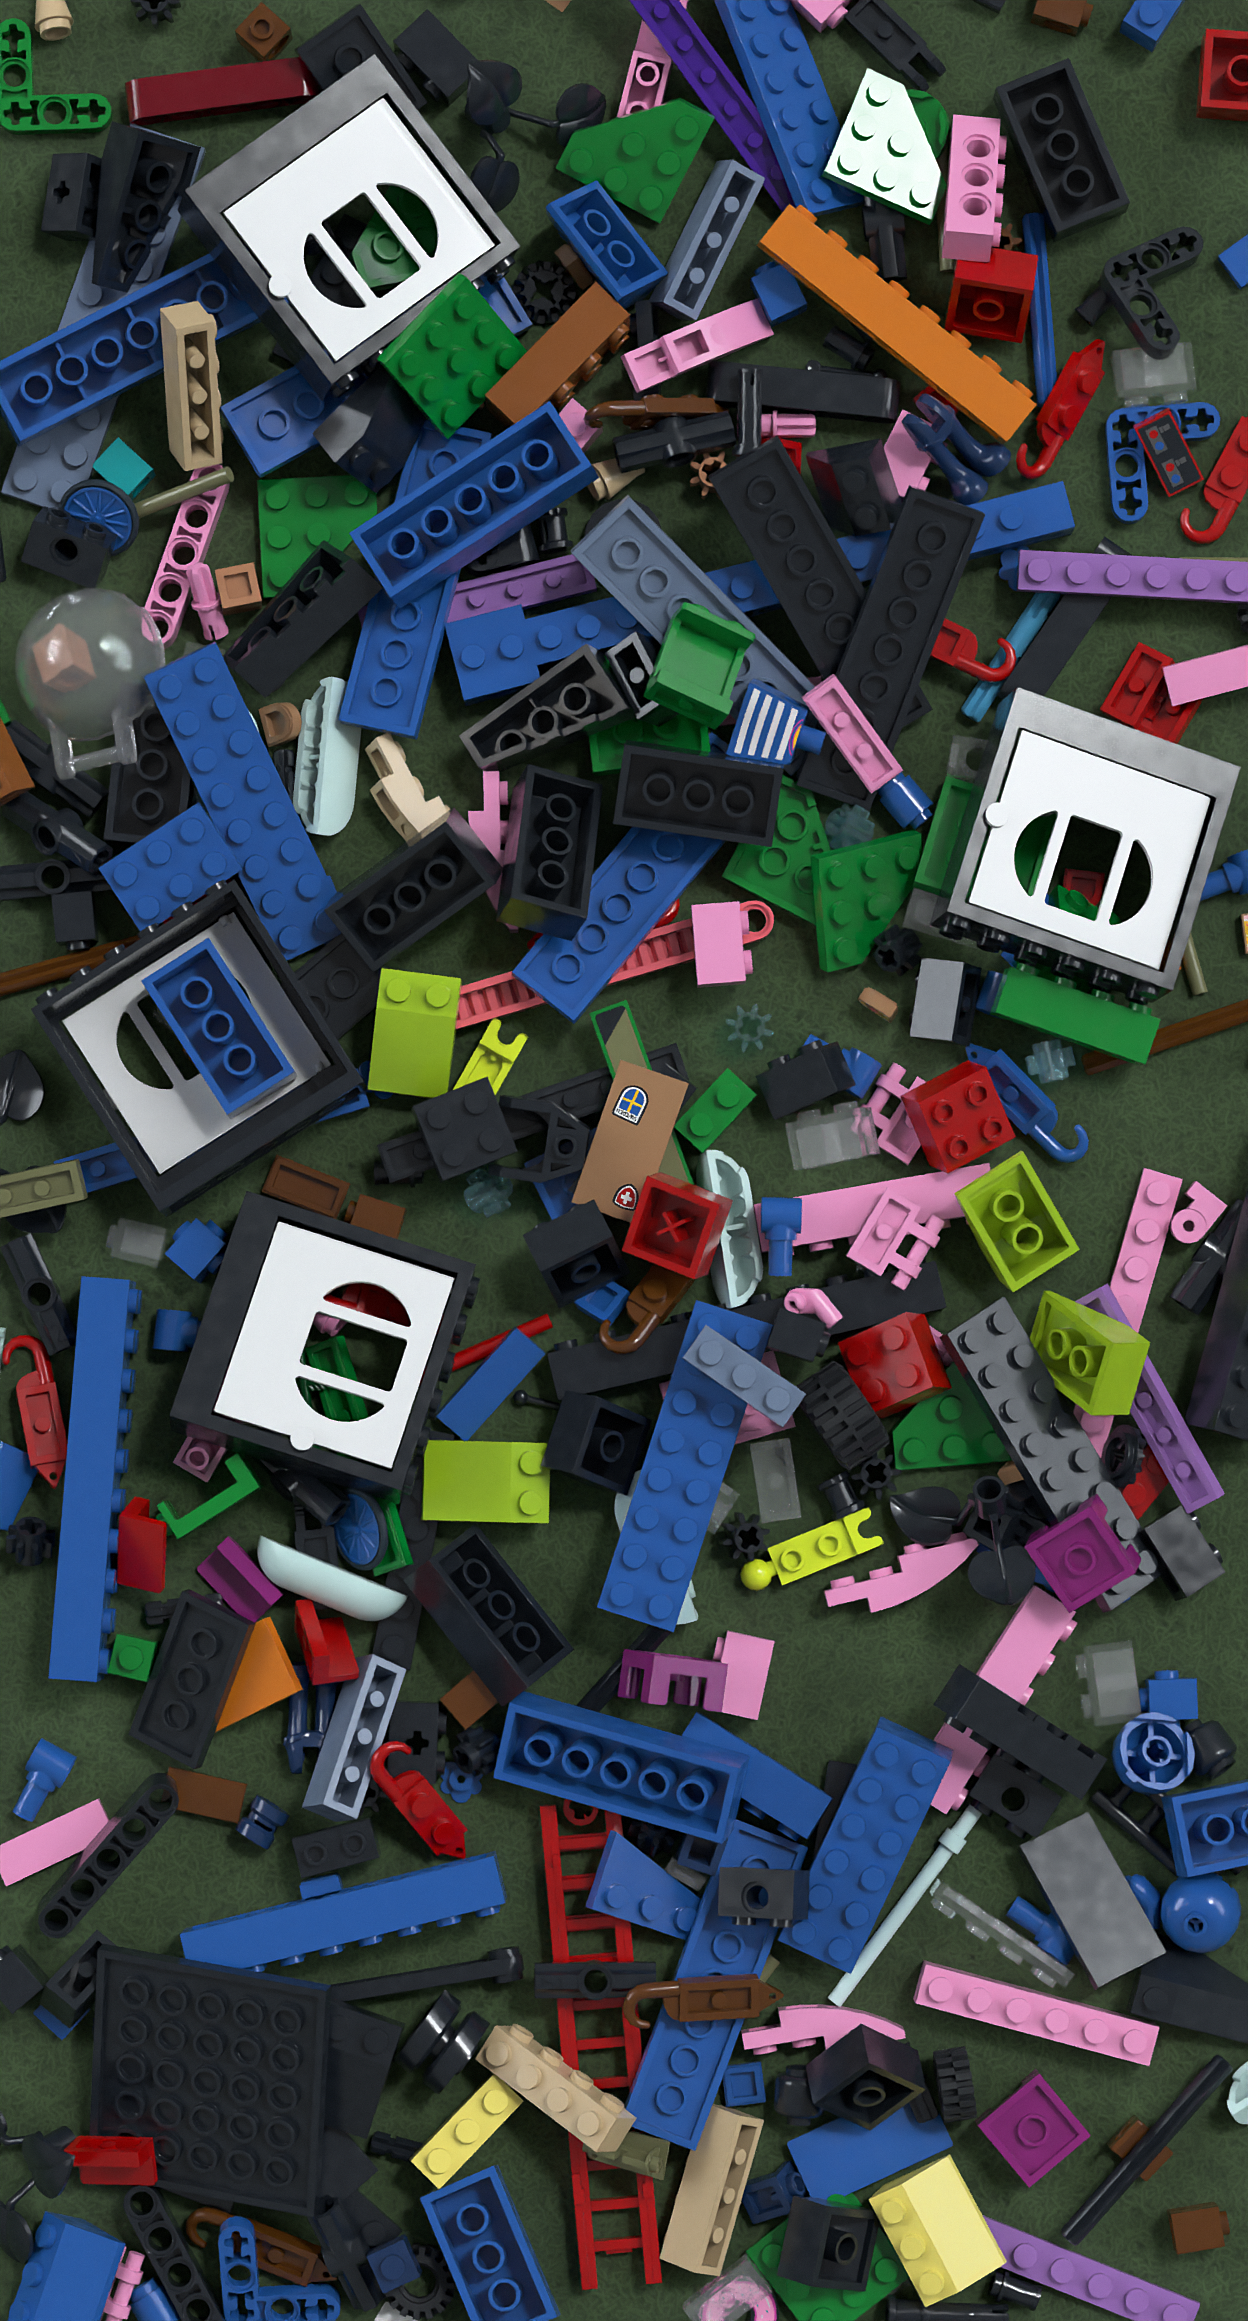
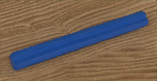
M1028 213L1022 219L1025 253L1038 255L1029 312L1036 399L1038 407H1043L1057 381L1044 216L1042 213Z

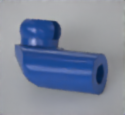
M1138 1874L1124 1876L1153 1929H1159V1891L1144 1876Z

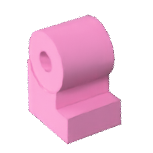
M1194 1181L1184 1193L1193 1201L1186 1209L1175 1213L1170 1222L1172 1236L1181 1243H1193L1201 1239L1227 1207L1224 1202L1197 1181Z

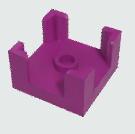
M1098 1494L1082 1502L1077 1512L1050 1529L1045 1525L1033 1532L1025 1545V1549L1069 1613L1135 1574L1142 1560L1131 1544L1125 1550L1104 1519L1108 1509Z
M624 1649L618 1697L637 1698L641 1669H644L641 1702L665 1705L671 1680L675 1681L674 1703L698 1706L702 1677H705L703 1709L722 1712L728 1664L697 1657Z
M1037 2069L1021 2081L1022 2086L993 2110L988 2108L975 2119L978 2127L1029 2188L1091 2136Z

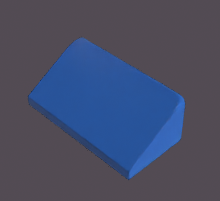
M0 1441V1529L9 1531V1525H13L38 1471L35 1468L30 1469L26 1451Z

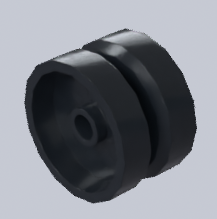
M446 1989L424 2015L393 2060V2062L408 2073H411L420 2067L427 2056L431 2057L432 2061L422 2075V2083L438 2095L454 2075L457 2076L478 2048L477 2043L490 2025L489 2021L477 2012L472 2011L464 2016L456 2028L453 2027L451 2023L461 2010V2001Z

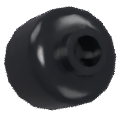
M1196 1719L1182 1730L1183 1733L1187 1731L1192 1738L1195 1758L1191 1772L1196 1777L1204 1778L1208 1776L1210 1780H1214L1236 1763L1233 1757L1236 1754L1237 1746L1218 1721L1211 1720L1202 1723L1200 1719Z
M802 2064L787 2065L786 2071L779 2073L775 2078L774 2109L778 2114L787 2117V2124L810 2125L812 2118H817L825 2112L824 2109L813 2105L806 2065Z

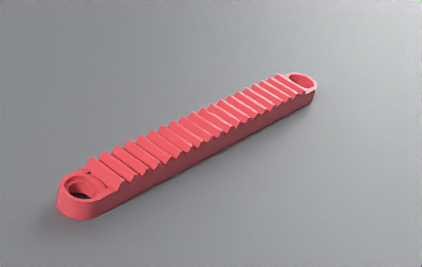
M755 900L740 904V911L758 910L766 918V924L762 930L758 932L749 931V934L742 935L743 946L766 938L772 931L774 914L764 902ZM692 918L653 929L606 986L695 960ZM512 971L470 983L461 987L456 1031L492 1021L493 1018L506 1017L548 1003L513 977Z

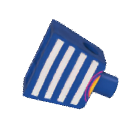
M753 678L749 682L726 754L734 757L790 765L797 748L819 755L826 732L805 726L810 711L808 706Z

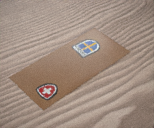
M620 1060L572 1203L585 1204L594 1199L601 1213L631 1223L646 1177L658 1173L689 1083Z

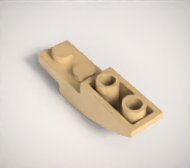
M386 733L375 738L365 748L380 778L370 789V792L389 822L406 842L450 810L447 805L443 804L439 796L425 802L423 787L420 781L411 775L405 763L406 756L404 750L397 741L393 740L391 734Z

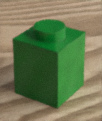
M121 1632L117 1633L108 1673L148 1682L154 1667L160 1641Z

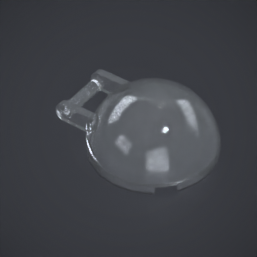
M84 588L57 596L33 615L26 624L18 641L15 655V677L19 692L32 717L50 732L55 769L61 780L74 778L76 772L117 762L127 765L135 763L137 760L132 720L143 713L152 698L143 676L165 665L164 646L159 629L149 612L126 597V594L119 591L102 588ZM114 734L116 746L73 756L71 741L100 740Z

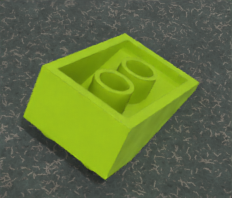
M381 968L368 1090L435 1098L448 1092L462 987L461 978Z
M1023 1151L1016 1153L954 1193L977 1243L995 1275L1012 1292H1015L1080 1250Z
M1044 1291L1030 1341L1054 1379L1055 1388L1091 1416L1129 1415L1151 1342L1120 1321L1052 1291Z
M429 1440L423 1456L421 1520L549 1523L550 1469L541 1466L548 1443Z

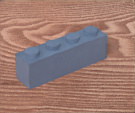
M734 160L716 162L665 266L668 274L655 287L649 299L652 304L682 321L697 320L764 183V177Z
M374 1654L355 1657L359 1668V1677L343 1682L302 1808L334 1822L358 1818L371 1778L370 1761L374 1752L382 1745L406 1672L405 1668Z

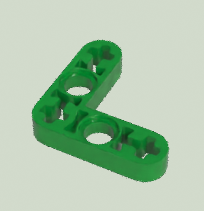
M11 18L0 23V124L5 131L15 135L96 133L109 127L113 118L112 108L108 100L100 94L34 95L33 39L31 31L27 24L20 19ZM11 29H18L19 34L25 36L24 39L18 40L17 52L19 56L26 54V59L11 56L10 43L8 40H3L4 36L11 34ZM3 55L10 56L11 58L3 60ZM11 67H20L26 72V79L20 86L12 87L4 81L5 73ZM78 103V112L90 111L91 104L96 103L100 110L105 111V114L99 115L98 122H91L88 115H77L79 123L72 124L74 114L71 104ZM38 104L37 116L40 124L33 125V117H21L19 124L13 125L11 119L5 116L12 113L14 106H19L22 113H34L32 105ZM54 104L63 106L67 112L64 121L56 125L48 123L44 117L46 109Z

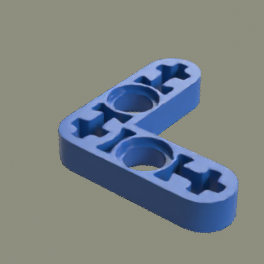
M1205 402L1131 407L1121 408L1110 414L1105 424L1111 509L1118 521L1123 524H1134L1140 521L1148 508L1144 447L1135 429L1129 430L1127 443L1128 445L1136 443L1137 449L1125 447L1114 451L1113 445H1121L1120 431L1113 430L1112 426L1117 425L1121 417L1126 419L1127 424L1135 425L1169 408L1180 429L1181 420L1178 412H1185L1184 420H1193L1197 417L1198 412L1202 411L1205 418H1212L1213 423H1209L1205 431H1200L1199 426L1196 424L1186 425L1184 428L1186 433L1182 435L1186 442L1206 440L1215 434L1220 425L1219 412L1213 405ZM1123 456H1130L1137 463V472L1130 477L1119 475L1115 468L1116 460ZM1136 482L1140 483V488L1133 487L1131 490L1133 502H1140L1141 507L1135 509L1132 516L1127 515L1126 509L1119 508V504L1125 501L1126 492L1125 488L1117 490L1116 484L1130 485Z
M240 2216L230 2217L223 2221L219 2230L218 2247L223 2309L226 2321H335L338 2318L341 2307L340 2293L329 2284H308L307 2287L302 2285L260 2287L254 2225L248 2219ZM234 2231L240 2232L242 2237L241 2252L234 2253V2239L231 2237ZM241 2265L247 2267L251 2275L246 2280L239 2281L233 2279L228 2271L234 2266ZM245 2293L247 2314H240L237 2308L238 2294ZM286 2299L293 2304L294 2308L287 2314H279L272 2309L271 2305L276 2300ZM301 2299H305L306 2312H300ZM318 2299H326L328 2305L326 2310H320L319 2304H317Z

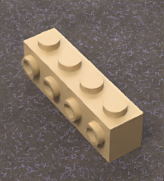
M198 301L160 308L169 450L185 471L221 464V444L224 437L219 413L221 396L217 379L219 361L215 346V338L217 337L215 319L212 314H208Z
M513 2024L512 2026L496 2025L475 2059L595 2152H616L636 2120V2117L624 2108L623 2102L594 2086V2081L585 2073L573 2070L563 2062L564 2058L559 2053L549 2047H543L535 2041L533 2034L526 2028L518 2024Z
M712 2105L695 2151L690 2149L686 2159V2167L675 2198L674 2209L664 2237V2244L659 2259L694 2273L720 2276L764 2120L730 2107Z

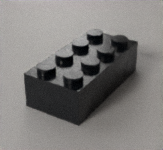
M1069 58L996 87L993 101L1040 212L1044 216V221L1053 243L1127 212L1130 204L1129 198Z
M121 682L104 840L108 845L131 847L192 807L194 782L147 684Z
M626 740L613 824L772 847L784 764Z
M530 764L526 766L512 791L496 921L569 941L573 940L588 916L603 789L602 784Z
M453 807L338 891L330 899L324 912L374 972L495 885L502 873L503 867L456 808Z
M477 1524L466 1530L404 1579V1582L502 1707L531 1686L574 1650Z

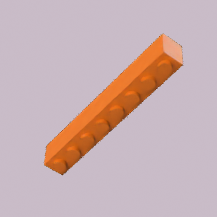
M789 204L756 246L856 327L873 338L877 344L1001 444L1006 443L1037 405L1030 399L1033 393L1019 381L1014 380L1011 384L999 374L1002 368L988 356L983 355L981 359L969 350L972 344L959 332L953 330L949 334L938 325L941 319L931 309L924 305L917 308L907 299L910 295L909 292L894 280H891L888 284L876 274L879 268L868 258L860 255L857 259L845 249L848 243L832 230H829L827 234L814 224L817 218L809 210L801 205H798L795 209Z

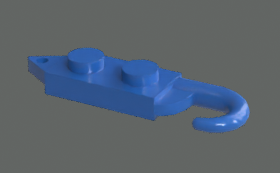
M971 1043L970 1046L965 1047L969 1061L987 1067L1007 1117L1025 1135L1028 1133L1049 1156L1057 1161L1064 1163L1076 1162L1085 1155L1088 1150L1089 1140L1081 1125L1074 1127L1079 1139L1076 1148H1064L1050 1134L1058 1120L1056 1105L1001 1049L995 1052Z

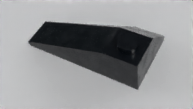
M112 121L101 159L92 284L126 293L129 291L151 253L149 245L159 228L165 229L171 217L168 216V213L178 196L182 197L184 191L190 187L201 147Z

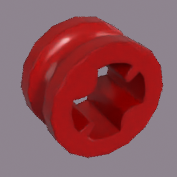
M564 1800V1815L569 1822L575 1825L583 1826L590 1824L598 1814L599 1808L593 1807L589 1816L584 1813V1818H576L574 1816L575 1810L569 1807L571 1800Z

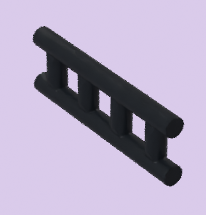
M1121 1781L1109 1796L1102 1789L1098 1788L1089 1800L1178 1878L1172 1848L1168 1849L1151 1834L1165 1817L1161 1797L1168 1794H1143L1154 1805L1138 1822L1121 1807L1134 1792L1131 1788ZM1245 1866L1230 1868L1228 1870H1230L1236 1876L1242 1871V1869ZM1224 1870L1216 1871L1214 1873L1221 1875Z

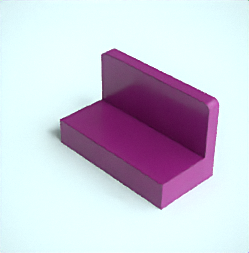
M228 1536L220 1543L217 1549L197 1567V1571L221 1594L222 1598L237 1614L253 1622H256L285 1594L276 1584L268 1579L257 1563L231 1536Z

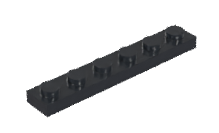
M431 1430L429 1433V1440L454 1441L455 1437L453 1434ZM416 1456L413 1462L414 1465L418 1466L415 1484L410 1496L402 1495L399 1518L413 1564L389 1572L385 1587L407 1595L408 1598L396 1613L379 1620L373 1649L374 1655L406 1670H411L423 1605L404 1582V1579L432 1558L439 1520H421L423 1458Z

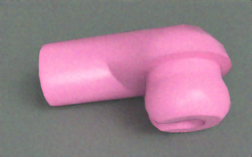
M795 1288L789 1291L784 1298L786 1310L797 1314H816L821 1322L826 1323L825 1327L827 1329H830L843 1318L841 1313L820 1289Z

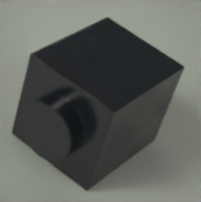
M92 891L51 895L55 938L58 945H66V950L72 952L90 949L91 942H99L95 895Z

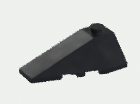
M1157 1934L1166 1950V1954L1137 1969L1127 2010L1132 2014L1248 2043V1983L1205 1954L1185 1951L1174 1944L1169 1937Z

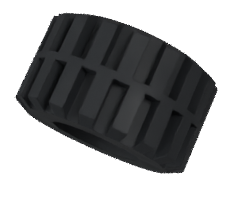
M832 1361L796 1386L806 1393L799 1404L842 1467L851 1470L890 1444L889 1435L882 1422L842 1365Z

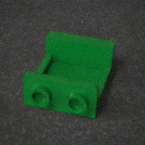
M684 602L671 617L643 697L715 730L730 713L733 701L729 698L745 652L754 642L756 635L746 630L738 622L727 621L710 613L704 606Z
M237 1453L225 1461L237 1483L184 1517L180 1518L169 1500L157 1505L161 1513L155 1517L157 1520L164 1521L167 1524V1536L175 1534L177 1539L185 1538L264 1487L244 1454Z

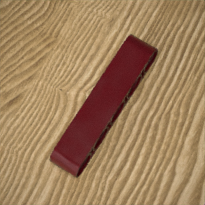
M300 57L145 77L125 83L129 122L138 126L305 104L320 94L319 85Z

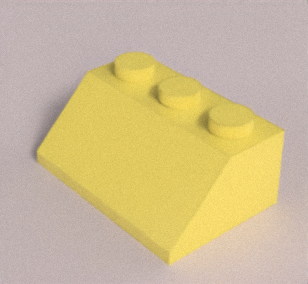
M950 2154L886 2183L868 2199L925 2307L962 2291L1007 2262Z

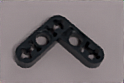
M1183 226L1110 258L1100 275L1102 289L1142 350L1153 359L1163 360L1170 357L1180 340V333L1150 287V284L1196 263L1203 249L1204 241L1197 230L1191 227ZM1179 242L1182 246H1191L1190 252L1186 248H1181L1175 251L1171 258L1170 253L1176 249ZM1147 254L1154 255L1161 261L1162 266L1157 269H1151L1143 263L1142 256ZM1114 271L1117 275H1123L1129 272L1125 281H1123L1120 277H1117L1115 279L1112 277ZM1135 300L1144 302L1148 306L1150 313L1146 315L1134 313L1130 308V302ZM1155 320L1156 323H1155V325H1154V327H1153V325H1152L1151 323ZM1156 334L1158 338L1165 337L1167 339L1166 344L1161 340L1155 342L1153 340L1154 335Z

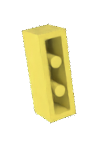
M491 2073L409 2160L440 2189L520 2106L523 2100L502 2079Z

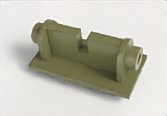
M629 2130L616 2152H595L585 2143H583L582 2149L583 2152L588 2153L589 2159L664 2180L670 2141Z

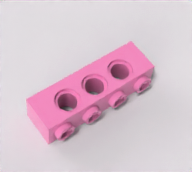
M953 114L949 144L942 258L989 262L992 246L999 247L1002 223L994 222V217L1001 218L1003 194L996 193V188L1003 189L1005 165L998 164V159H1005L1007 136L1000 135L1001 119Z

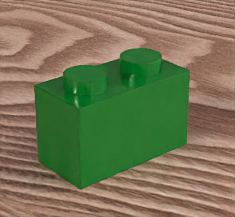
M727 1068L679 1119L673 1129L698 1153L703 1154L750 1105L757 1094Z

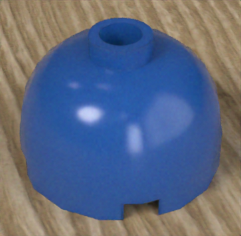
M1158 1712L1141 1714L1125 1724L1115 1738L1111 1754L1114 1769L1122 1782L1133 1791L1146 1795L1166 1793L1181 1784L1192 1771L1195 1758L1192 1738L1187 1731L1183 1733L1181 1728L1175 1724L1177 1720L1173 1717Z
M1211 1872L1192 1877L1179 1876L1176 1881L1171 1883L1162 1898L1160 1917L1165 1933L1174 1944L1185 1951L1201 1954L1215 1951L1231 1939L1238 1928L1242 1908L1236 1890L1223 1881V1877Z

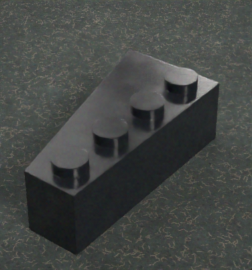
M323 540L223 655V659L234 673L252 689L266 698L271 693L277 691L299 666L383 587L350 556Z
M585 644L463 732L459 737L479 768L485 771L502 772L635 718L636 715L614 671L601 651Z
M961 1664L957 1666L933 1704L947 1713L943 1721L956 1730L964 1733L967 1727L973 1731L969 1738L988 1750L995 1744L999 1747L995 1754L1014 1767H1016L1020 1760L1025 1764L1021 1771L1040 1783L1046 1777L1080 1800L1083 1799L1107 1761L1105 1757Z

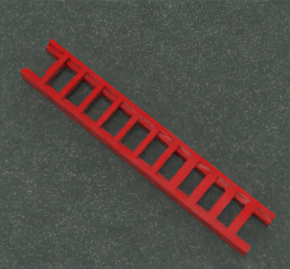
M556 1804L540 1805L553 1962H586L593 1959L602 1962L634 1961L631 1922L602 1912L566 1915L564 1892L591 1890L596 1873L562 1876L560 1852L605 1848L610 1830L619 1833L623 1837L621 1815L605 1810L606 1832L559 1836ZM615 1928L617 1951L569 1955L567 1932ZM625 1997L603 1998L600 2000L557 1998L563 2062L573 2070H579L578 2050L625 2046L627 2075L593 2077L591 2079L594 2081L593 2085L598 2089L629 2086L630 2092L642 2060L640 2028L631 2025L624 2016L623 2003ZM637 2003L636 2006H635V2014H636L637 2017L639 2018L638 2003ZM622 2007L624 2034L576 2038L574 2011ZM632 2127L633 2131L649 2135L647 2132ZM568 2131L582 2290L598 2289L595 2252L606 2251V2254L632 2252V2248H643L646 2284L662 2283L653 2177L636 2173L638 2195L590 2199L588 2171L618 2169L619 2167L587 2159V2153L583 2152L582 2149L583 2142ZM639 2207L642 2235L594 2239L592 2211Z

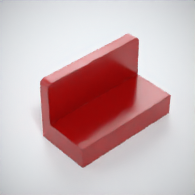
M135 1496L119 1515L117 1583L154 1593H161L165 1588L167 1524L164 1521L149 1518L150 1500Z
M311 1599L297 1600L294 1629L312 1685L357 1679L359 1677V1668L342 1618L333 1617L318 1620Z
M78 2136L63 2150L75 2155L73 2166H79L80 2180L83 2184L153 2186L158 2181L153 2137Z

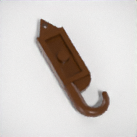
M652 394L643 397L641 400H613L597 404L585 413L583 420L588 427L601 428L603 423L597 419L608 416H621L623 424L630 426V430L652 429L653 425L658 421L668 417L682 416L686 420L723 411H728L729 413V410L715 404L714 398H698L694 394L684 395L679 398H663L660 394Z
M654 1264L630 1294L626 1304L628 1316L638 1326L627 1339L617 1341L609 1336L608 1329L611 1322L605 1319L599 1329V1338L602 1345L607 1350L616 1354L635 1352L646 1342L659 1323L662 1324L696 1279Z
M756 1973L677 1978V1981L646 1982L636 1985L628 1992L624 1999L623 2012L631 2025L641 2029H648L650 2022L637 2017L635 2006L642 1999L662 1998L668 2015L680 2022L759 2017L760 2011L783 1998L784 1994L781 1990L759 1980Z
M198 2208L186 2220L185 2230L188 2238L195 2245L205 2248L207 2242L198 2235L197 2225L201 2222H208L220 2227L223 2221L234 2217V2215L217 2208ZM247 2217L255 2229L258 2268L307 2287L309 2282L337 2280L338 2276L333 2278L326 2267L323 2255L320 2252L321 2246ZM234 2231L231 2236L234 2239V2253L241 2252L242 2237L240 2232Z

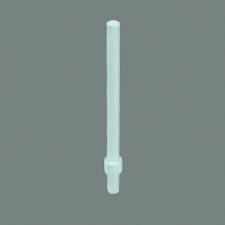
M969 1804L952 1829L947 1827L938 1840L941 1844L866 1944L852 1973L846 1972L828 1996V1999L837 2006H842L953 1853L958 1855L967 1842L964 1838L983 1813Z

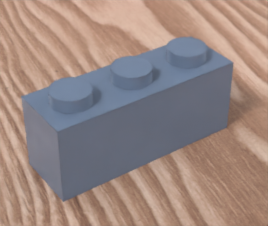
M707 1325L704 1326L682 1358L782 1428L806 1395L799 1388Z

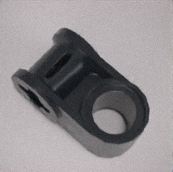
M530 524L485 552L484 554L489 553L490 555L486 557L484 565H480L478 560L475 559L464 566V569L470 575L484 577L539 562L540 557Z

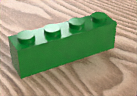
M1017 963L1016 969L1009 967L1004 970L990 1015L1137 1066L1146 1065L1161 1020L1151 1016V1008L1133 1002L1129 1003L1128 1008L1113 1003L1115 996L1096 989H1092L1091 995L1076 990L1078 983L1059 976H1055L1054 981L1038 977L1040 970L1025 964Z

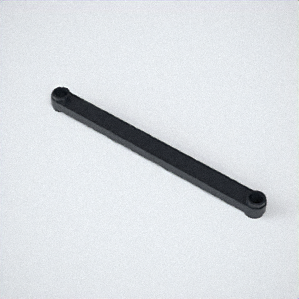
M519 1946L503 1947L487 1951L488 1958L331 1984V1998L344 2002L492 1977L493 1984L516 1981L524 1978L523 1956L520 1953ZM95 2017L92 2018V2020H93V2025H92L93 2039H94V2020H95Z

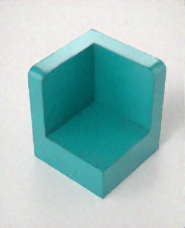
M119 437L93 463L94 470L107 482L121 488L132 501L156 476L154 470Z

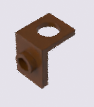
M1134 2114L1107 2142V2145L1114 2153L1116 2152L1124 2159L1149 2131V2128ZM1165 2146L1141 2173L1140 2177L1144 2181H1148L1173 2155V2152Z

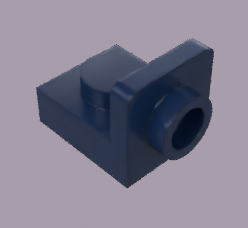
M792 2161L783 2162L776 2172L747 2180L742 2202L752 2223L756 2224L789 2214L793 2195L806 2197L807 2192L800 2173L796 2171Z

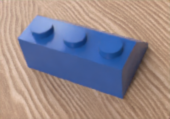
M597 180L549 203L545 207L548 219L557 229L560 236L576 253L598 284L624 309L634 305L635 301H642L668 274L664 266Z
M45 2211L41 2225L36 2231L32 2255L23 2269L22 2280L15 2301L10 2307L8 2321H100L126 2244L84 2219Z

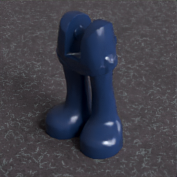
M922 394L916 401V405L933 423L930 427L919 417L912 414H907L901 423L915 442L918 450L926 452L942 470L949 481L955 501L965 506L979 502L988 490V483L981 476L990 477L1001 472L1011 460V452L1005 445L998 442L981 444L960 424L956 418L955 410L950 405H944L929 394ZM946 438L965 458L972 470L965 467L943 444Z
M293 1661L291 1664L303 1690L288 1697L287 1736L283 1739V1746L287 1750L290 1771L296 1775L302 1774V1765L305 1759L303 1747H319V1752H317L318 1760L334 1712L337 1686L344 1681L315 1685V1730H307L310 1675L305 1662Z

